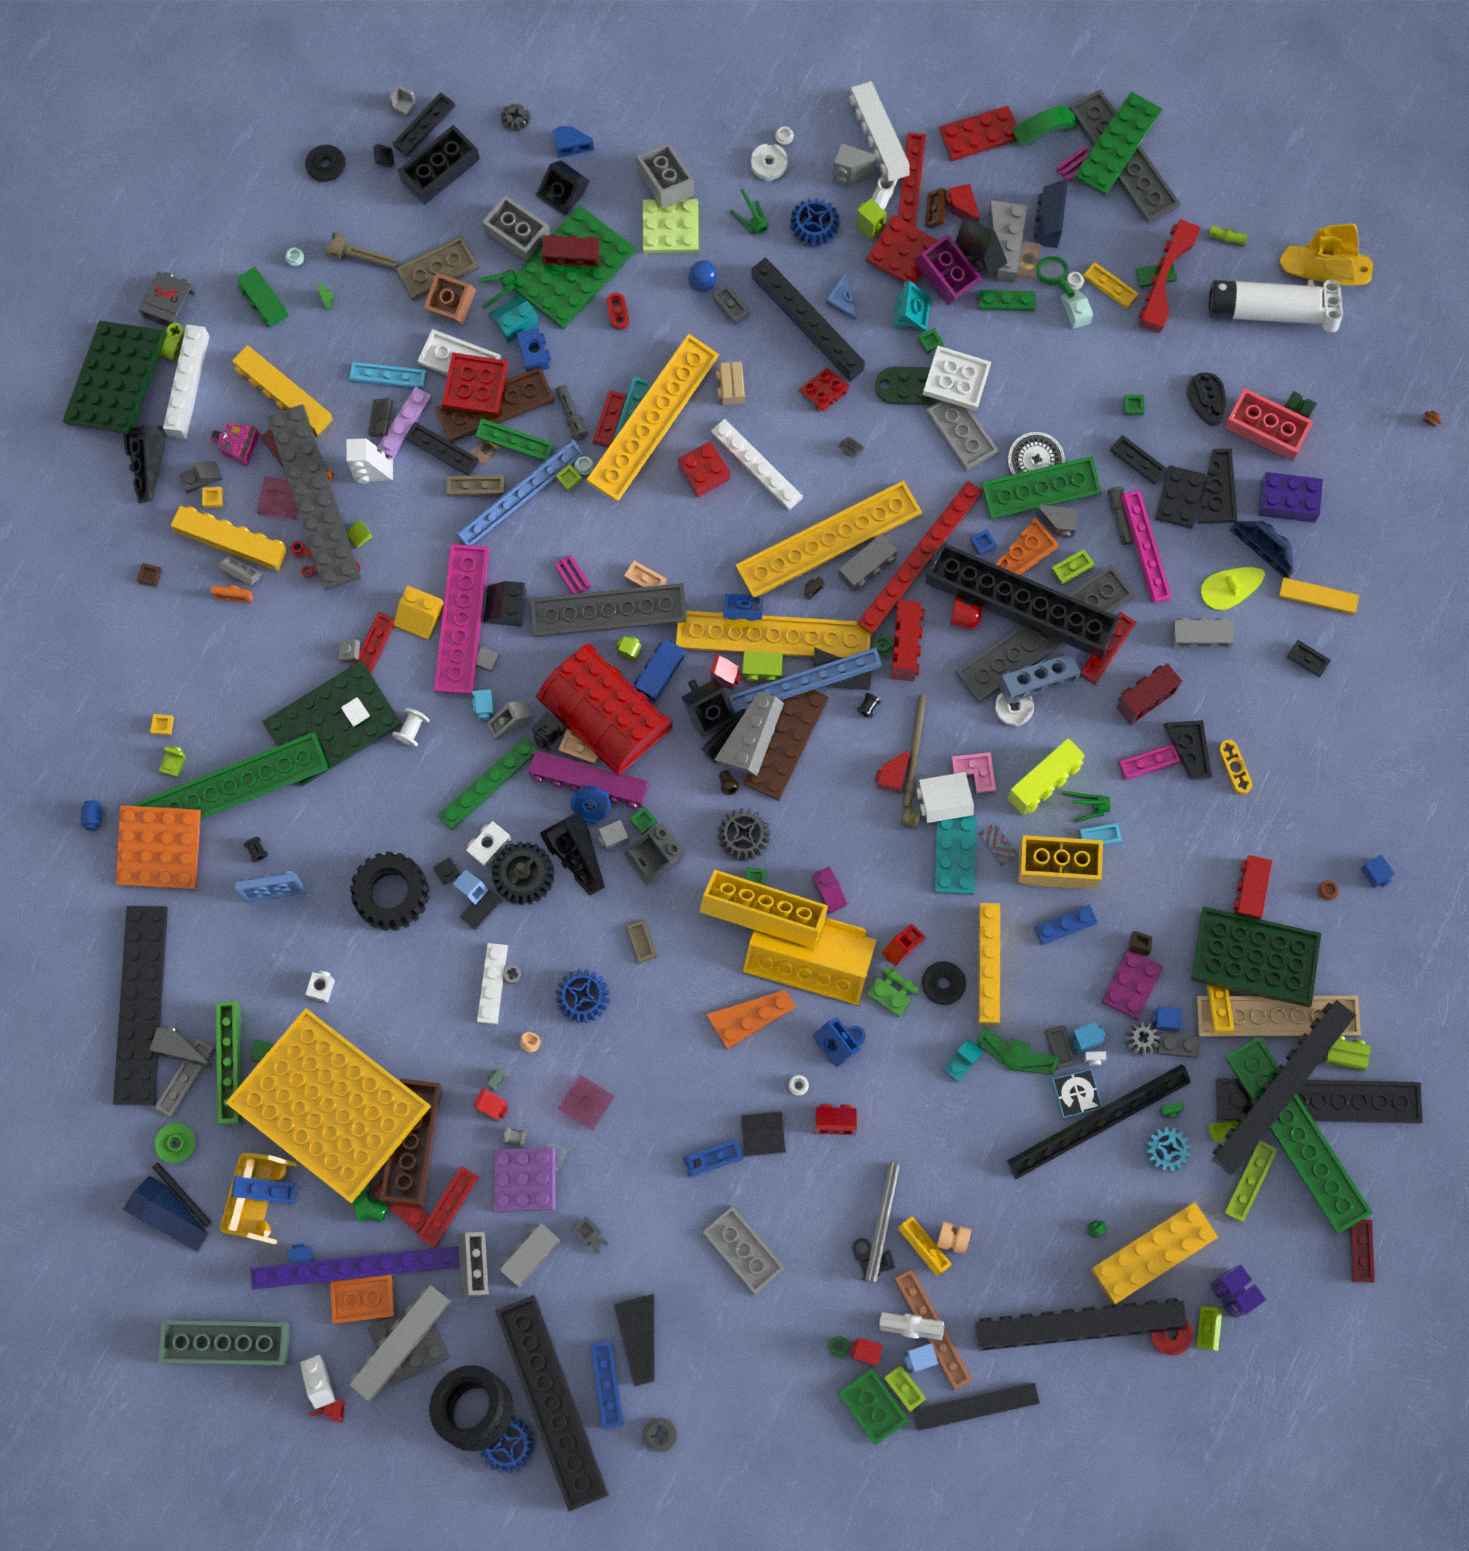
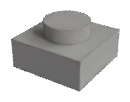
M356 639L340 641L338 660L342 662L359 660L360 641Z

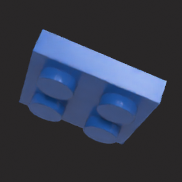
M725 593L723 618L731 620L739 618L749 621L762 620L764 596L753 598L752 595Z

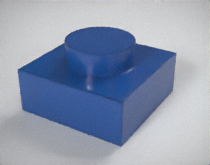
M988 529L970 538L979 556L997 546Z

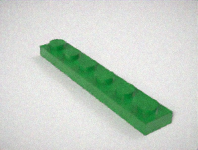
M524 737L439 813L438 816L453 830L531 760L535 750L538 751V749Z

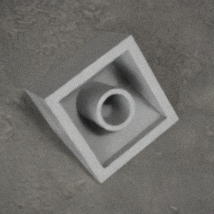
M842 143L834 161L833 180L841 185L851 186L873 177L877 155Z

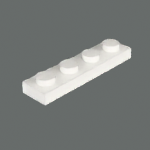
M487 944L477 1018L478 1023L498 1025L508 945Z

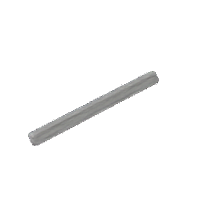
M894 1162L888 1164L865 1280L870 1283L877 1281L900 1167L899 1164Z

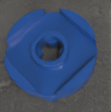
M591 785L580 786L574 793L570 803L572 811L574 810L575 813L580 812L585 823L595 824L602 819L604 820L611 807L608 792ZM590 801L593 802L595 805L592 808H590L589 804L586 802Z

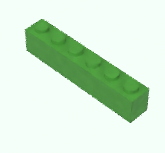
M237 1001L216 1002L218 1124L221 1126L243 1125V1117L226 1104V1101L242 1084L241 1005Z

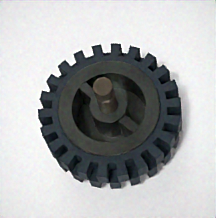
M521 841L516 845L513 843L509 844L510 847L508 848L504 847L502 849L503 852L497 854V859L493 862L491 872L492 880L498 893L505 900H509L513 904L519 903L524 905V903H528L530 905L533 904V901H540L542 896L545 897L547 895V891L552 888L551 884L554 882V868L549 855L546 854L543 848H539L536 844L532 845L531 842L524 844Z

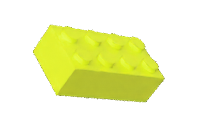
M1068 738L1010 790L1007 800L1023 816L1027 812L1031 814L1038 808L1041 800L1046 801L1053 794L1052 791L1055 787L1059 789L1066 783V779L1070 774L1074 776L1081 769L1080 766L1083 764L1082 760L1085 755Z

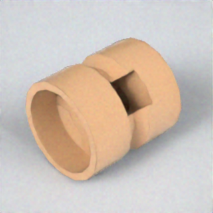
M943 1221L936 1247L944 1250L952 1248L953 1252L965 1255L971 1229L962 1226L955 1228L954 1224Z

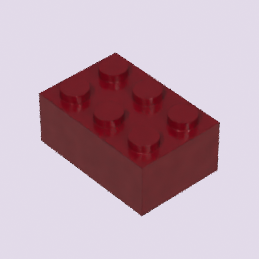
M1168 663L1163 667L1159 665L1148 678L1144 676L1136 682L1137 685L1133 689L1129 687L1121 693L1122 696L1118 699L1119 703L1116 708L1131 726L1174 695L1179 689L1182 680Z

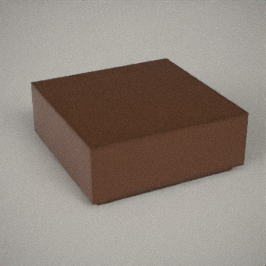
M142 563L137 582L157 587L162 568Z

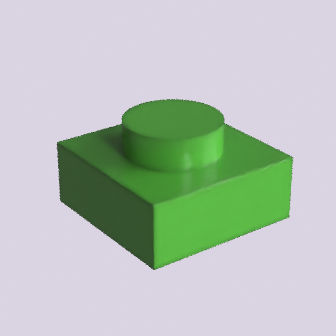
M324 283L318 285L317 289L326 310L333 308L331 300L334 297L331 290H326Z

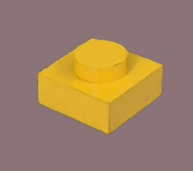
M222 487L202 488L203 508L223 507Z
M153 714L150 733L152 735L171 736L174 717L172 715Z

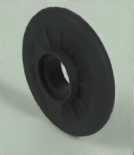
M320 145L309 152L306 157L305 167L313 179L322 182L332 181L338 178L344 171L345 157L341 150L335 146ZM323 160L330 161V164L326 167L320 165Z
M945 961L937 962L925 971L922 978V988L925 995L934 1003L948 1005L962 997L966 988V979L962 970L955 964ZM939 979H948L949 987L941 988L938 984Z

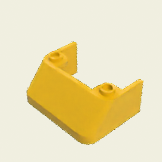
M244 1152L238 1159L234 1176L280 1181L286 1175V1166L297 1167V1163L270 1155ZM233 1176L220 1224L221 1232L259 1242L276 1244L277 1240L268 1238L271 1229L269 1223L264 1221L269 1201L231 1197Z

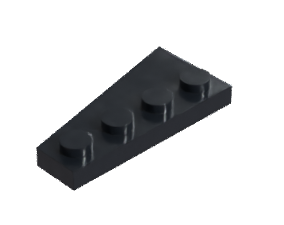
M1232 448L1212 449L1198 524L1234 523L1237 521Z
M654 1294L614 1304L634 1387L655 1381Z

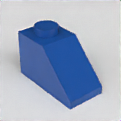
M560 126L552 129L558 158L594 150L593 139L574 127Z

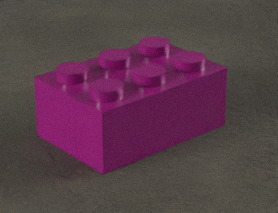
M946 234L913 261L947 305H950L982 279L949 234Z

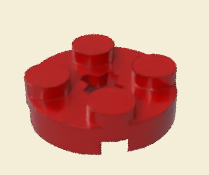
M1188 1320L1185 1330H1175L1177 1332V1335L1174 1336L1175 1340L1167 1338L1166 1334L1168 1331L1150 1333L1151 1341L1155 1348L1162 1354L1170 1356L1185 1352L1193 1338V1330Z

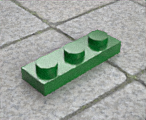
M979 290L978 310L1034 312L1035 291Z

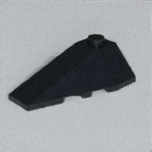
M142 425L133 428L131 435L124 434L125 453L127 456H130L132 463L129 465V468L135 475L133 484L138 503H146L153 500L165 448L166 435L163 426Z
M580 812L540 832L548 850L561 859V864L564 868L568 867L574 874V879L589 896L605 888L590 832Z

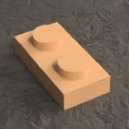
M636 561L632 562L624 575L626 580L639 587L665 585L667 582L665 577Z

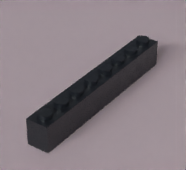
M766 257L752 267V279L849 382L864 371L865 361Z

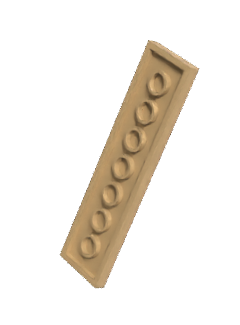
M1358 995L1313 996L1312 1005L1309 1008L1260 996H1230L1235 1031L1233 1034H1213L1208 996H1197L1198 1036L1301 1037L1304 1033L1308 1035L1312 1030L1309 1026L1316 1017L1318 1019L1324 1014L1322 1009L1328 1002L1332 1004L1335 1000H1338L1356 1014L1341 1036L1359 1037L1361 1036Z

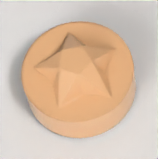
M526 1032L522 1034L519 1045L526 1052H535L539 1048L540 1038L535 1033Z

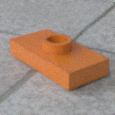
M228 585L227 587L211 586L210 592L215 599L251 603L253 600L250 590L239 589V587Z

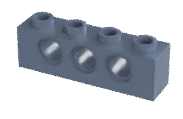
M1071 653L1067 655L1060 654L1048 661L1041 660L1033 666H1023L1018 671L1005 672L1002 674L998 686L1007 704L1077 682L1081 671Z

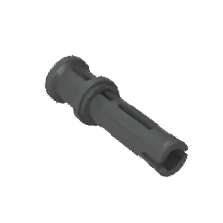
M561 385L557 387L556 392L567 416V426L571 428L573 433L572 438L575 441L586 438L589 432L584 428L583 418L577 413L567 386Z
M1113 487L1107 490V494L1110 495L1112 502L1111 510L1116 515L1122 545H1130L1134 541L1120 496L1124 491V487Z

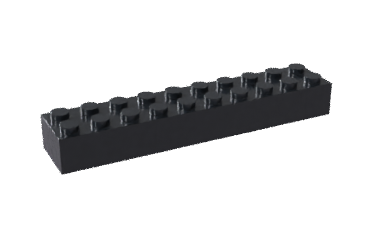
M942 542L926 573V584L954 596L962 597L963 600L972 604L977 603L986 610L1100 659L1104 658L1119 627L1120 617Z
M532 1295L495 1310L568 1512L609 1496L536 1296Z

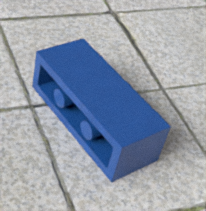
M667 639L657 645L654 651L656 653L655 656L646 662L644 667L646 670L642 675L639 674L634 682L635 688L639 692H643L654 703L657 702L686 656L683 648Z

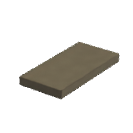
M460 236L395 269L412 301L429 293L436 273L459 279L479 269V266L464 239Z

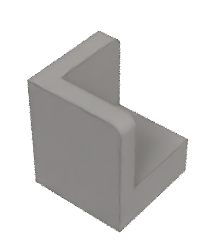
M397 84L389 97L391 110L408 117L416 104L414 92Z

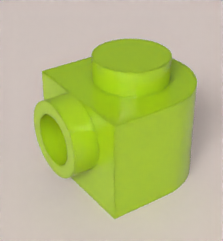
M626 636L624 638L620 637L616 645L618 656L635 661L642 647L639 643L640 641L631 636L629 638Z

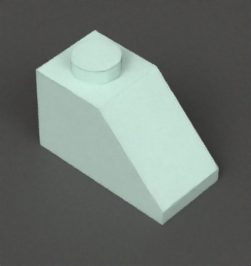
M1075 290V295L1071 298L1066 293L1060 295L1073 329L1091 324L1093 317L1087 297L1079 290Z

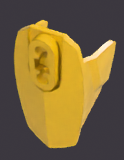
M1353 223L1328 225L1324 228H1319L1306 247L1290 245L1284 251L1279 261L1286 273L1319 282L1332 279L1339 282L1340 285H1365L1372 279L1373 262L1369 257L1358 254L1357 227Z

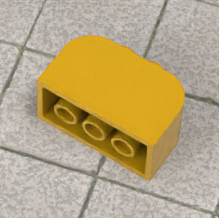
M1022 835L1019 846L1018 882L1031 886L1074 889L1097 887L1102 880L1103 840Z

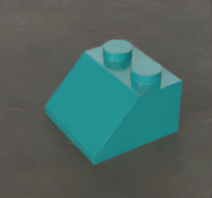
M520 294L488 313L507 343L517 338L516 333L530 330L539 325L537 313L528 300Z

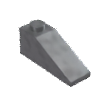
M166 1026L165 1029L157 1027L150 1051L158 1056L212 1067V1063L188 1040L177 1033L176 1028Z

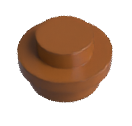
M1433 410L1425 412L1423 420L1429 425L1437 427L1438 424L1442 423L1439 413Z
M1324 881L1318 887V894L1324 900H1333L1338 895V887L1332 881Z

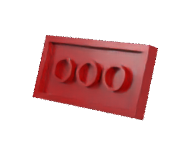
M1009 105L946 124L939 128L951 161L1017 141L1013 132L1017 125Z

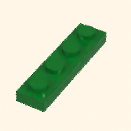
M482 418L475 435L477 439L545 461L550 456L553 443Z

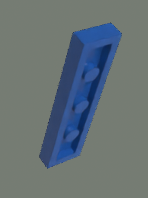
M612 1341L591 1344L602 1428L624 1426Z

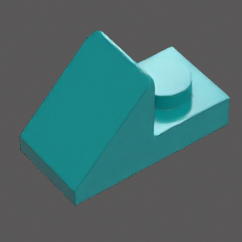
M967 1039L942 1070L956 1082H959L984 1051Z

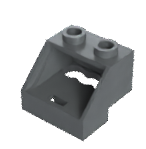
M663 823L647 831L627 848L624 853L646 885L680 864L686 854ZM651 840L655 843V845L666 858V863L662 862L661 856H659L656 853L655 848H653L650 845Z

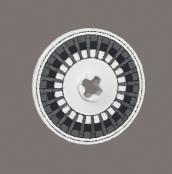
M1030 432L1020 436L1013 443L1008 453V466L1012 475L1065 463V455L1061 445L1052 436L1042 432ZM1035 456H1038V460L1041 461L1038 464H1034V460H1032Z

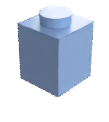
M467 870L453 883L455 888L475 905L488 892L487 887Z

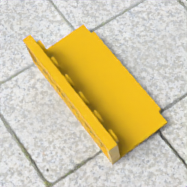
M825 918L814 949L754 930L748 946L743 972L858 1005L877 939L867 937L864 928L830 918Z

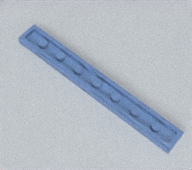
M574 439L569 440L455 532V534L464 545H473L556 478L555 475L566 466L572 465L578 458L584 455L583 451Z
M875 647L728 697L736 715L742 709L747 710L758 692L776 696L779 700H783L883 666L878 650Z

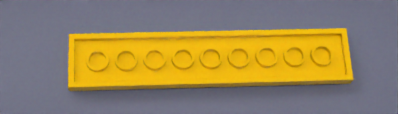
M688 334L593 469L586 482L618 503L718 359L719 354Z
M903 480L736 564L735 567L749 593L755 598L922 515V511Z
M686 611L687 622L677 624L676 645L684 650L743 654L744 651L783 653V656L814 658V647H817L840 658H845L870 649L871 634L859 627L857 621L762 615V620L756 621L739 618L731 620L723 618V613Z

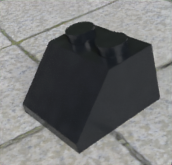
M560 160L549 165L536 196L563 215H567L583 196L590 180Z
M503 581L488 585L483 623L522 627L526 597L525 583Z

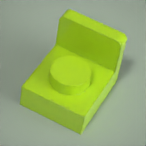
M165 746V755L159 772L179 778L187 756L179 747L171 746L169 748Z

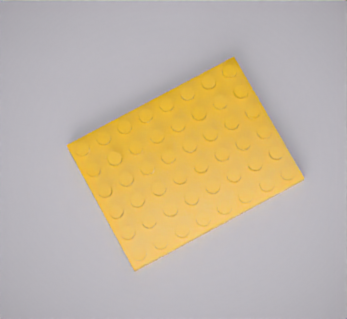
M307 1008L303 1010L226 1101L229 1107L351 1204L431 1107L421 1097Z

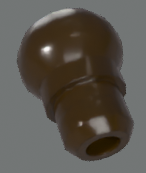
M721 771L719 778L721 780L722 793L725 795L735 794L739 789L738 782L731 776L730 771Z

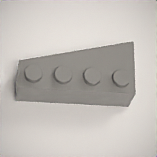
M994 200L990 202L989 217L991 230L996 232L1008 262L995 271L996 280L1015 282L1028 206Z

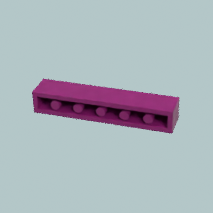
M537 750L534 752L528 771L532 780L543 783V781H547L557 788H562V786L568 787L572 792H576L582 785L596 786L608 792L611 803L618 804V802H622L632 809L643 807L649 788L648 781L624 774L617 776L613 771Z

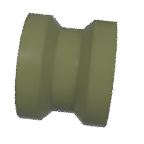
M907 806L901 825H909L912 829L916 830L922 814L921 811H914L911 807Z

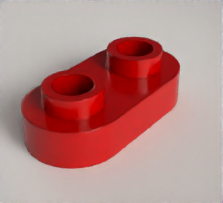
M612 293L606 300L610 322L615 329L622 330L629 324L625 298L620 293ZM621 319L623 322L618 323L617 320Z

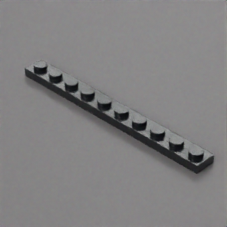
M1181 1064L1007 1160L1013 1177L1015 1179L1022 1177L1191 1083L1186 1067Z

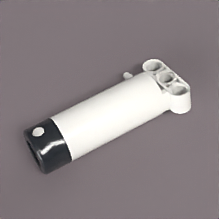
M1311 279L1308 280L1307 285L1213 280L1209 291L1208 314L1210 318L1304 324L1320 323L1325 331L1336 332L1339 329L1343 316L1341 286L1339 282L1332 279L1325 281L1323 287L1315 286L1314 280Z

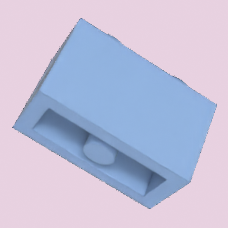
M932 1343L907 1351L906 1357H904L907 1370L911 1369L912 1373L938 1364Z

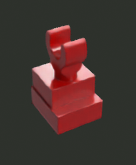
M335 1400V1402L317 1408L315 1412H308V1414L317 1416L321 1413L325 1416H331V1421L343 1422L346 1401Z

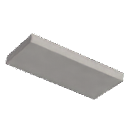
M940 401L926 409L927 415L966 472L999 453V450L970 409L945 401Z
M733 1205L701 1232L754 1295L758 1294L786 1269Z

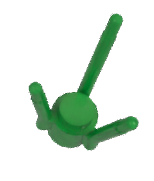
M741 189L743 197L754 216L750 219V225L733 209L730 212L748 228L750 233L761 234L767 230L768 222L764 217L759 201H755L759 212L758 215L745 190Z
M513 269L479 279L480 282L500 279L502 286H507V288L485 303L483 308L491 305L508 291L515 289L514 284L518 283V279Z
M1062 791L1063 795L1092 799L1073 800L1074 804H1092L1093 811H1096L1095 813L1076 818L1074 822L1104 816V812H1110L1109 796L1103 797L1102 795Z

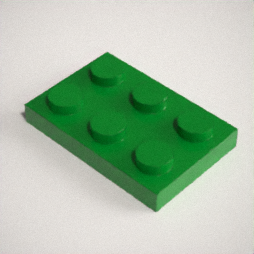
M872 1368L838 1393L875 1446L909 1421Z

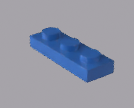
M1087 905L1034 926L1041 945H1045L1096 925L1098 922L1091 906Z
M234 1176L231 1197L293 1204L296 1183Z

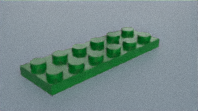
M1131 91L1075 173L1074 179L1106 196L1163 109Z
M1092 456L981 483L990 520L1039 509V505L1052 506L1102 493Z

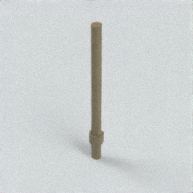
M919 695L907 782L904 783L903 792H905L903 807L905 808L907 806L911 807L912 795L915 793L916 788L914 781L926 695Z

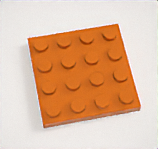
M120 805L115 885L196 889L201 810Z

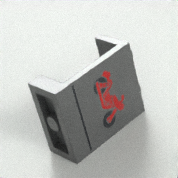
M157 272L139 308L142 317L167 327L172 323H179L177 315L188 293L195 294L192 283L186 279H177L167 272Z

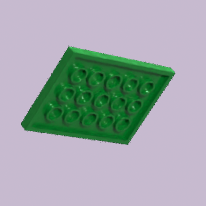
M580 205L553 234L565 237L574 235L581 238L592 236L600 239L599 267L543 264L542 245L517 271L518 283L514 284L515 289H513L515 293L528 300L533 307L563 330L636 252V248Z

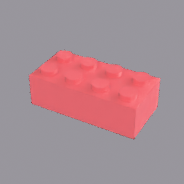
M1244 388L1224 428L1293 461L1314 421Z

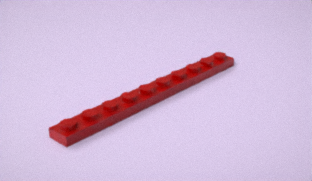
M969 481L964 484L857 621L859 627L871 635L876 632L896 606L898 600L903 597L938 552L942 542L945 543L983 494V490Z

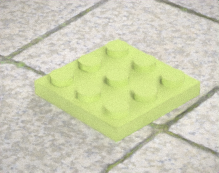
M656 199L643 200V254L699 253L698 199H684L664 208H661Z

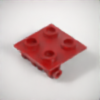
M825 368L798 391L816 404L815 408L818 412H824L830 404H834L833 400L838 401L840 397L847 394L850 385L831 370Z

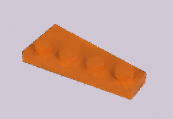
M1035 517L995 565L1021 575L1058 549L1059 544Z
M782 990L706 1014L725 1047L729 1049L795 1009L796 1006L786 990Z

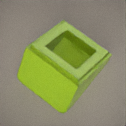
M361 519L346 532L356 548H359L373 538Z

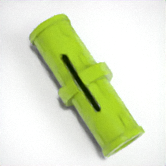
M1211 225L1208 237L1224 240L1225 243L1232 242L1245 246L1248 234L1232 231L1231 228L1224 229Z

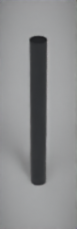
M156 1163L152 1167L205 1228L212 1223L210 1219L160 1163Z

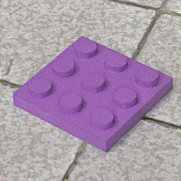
M554 1147L494 1150V1212L555 1210Z

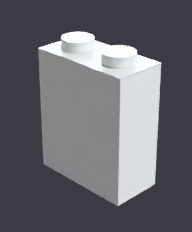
M966 772L919 780V788H916L918 800L921 799L922 801L920 811L921 815L926 817L927 823L974 814V803Z

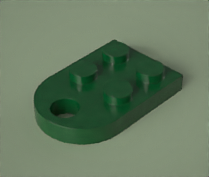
M888 367L882 370L877 376L875 383L878 397L885 403L893 405H932V397L922 395L931 367ZM888 382L890 387L882 389L880 383Z

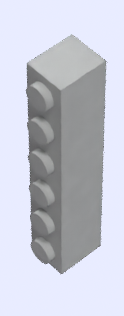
M432 1285L429 1287L425 1286L420 1291L418 1301L415 1304L411 1303L404 1312L406 1313L405 1317L402 1320L398 1319L391 1327L392 1333L388 1338L384 1336L377 1345L379 1349L375 1354L370 1353L364 1361L366 1365L362 1370H356L351 1376L350 1380L352 1382L349 1385L367 1401L371 1402L452 1302Z

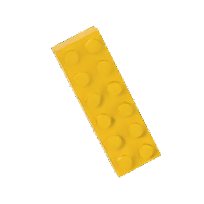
M714 869L703 894L700 912L814 949L825 921L828 905Z
M1194 1202L1089 1271L1111 1305H1114L1217 1239L1218 1236L1196 1202Z

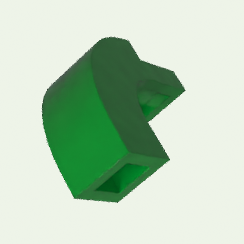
M1063 105L1030 117L1016 126L1013 132L1019 145L1027 146L1032 145L1051 132L1061 129H1074L1078 126L1074 112Z

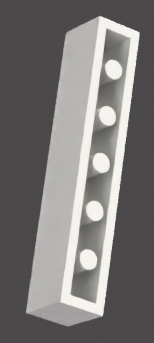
M872 81L851 87L850 104L856 109L857 120L862 122L863 133L868 135V144L870 148L873 147L874 154L877 155L876 161H879L881 164L880 170L882 175H886L888 182L909 176V162Z
M186 325L163 426L168 437L187 439L210 337L206 328L202 326Z

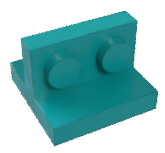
M911 281L904 282L903 291L897 292L893 327L899 329L913 326L918 331L924 332L927 331L931 296Z

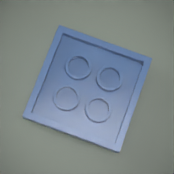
M292 871L281 872L278 876L266 874L260 876L259 879L242 878L240 879L241 882H235L236 891L247 903L306 894L305 885L296 873Z

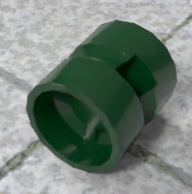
M1293 391L1284 407L1309 419L1317 403L1308 398L1303 401L1301 394Z

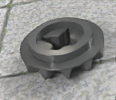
M512 103L509 107L505 106V110L501 112L502 124L508 130L520 131L529 124L530 112L527 110V107L522 106L520 103L518 105ZM518 112L519 117H517L516 120H514L513 122V117L511 115H515V113Z
M665 1418L651 1420L645 1426L643 1432L646 1446L655 1452L669 1450L674 1445L677 1437L674 1425ZM658 1426H660L662 1432L669 1433V1435L663 1437L662 1445L658 1438H651L652 1435L657 1433Z

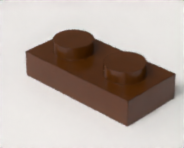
M944 188L928 193L925 226L929 229L944 224L947 190Z

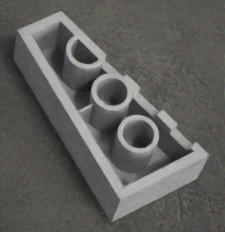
M758 692L715 760L725 767L757 776L784 703L776 696Z

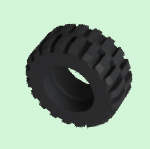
M386 852V855L381 853L375 854L376 858L372 860L370 857L365 860L366 864L364 866L359 865L357 875L354 874L352 877L353 885L350 886L352 903L362 919L374 928L379 927L384 931H388V929L396 931L401 926L406 928L410 926L409 923L411 921L416 922L419 919L418 915L420 912L424 913L426 909L425 903H428L429 886L426 877L414 860L410 857L406 858L404 854L397 853V855H394L393 852ZM387 875L401 876L408 885L406 898L401 904L393 908L377 906L371 895L375 883Z

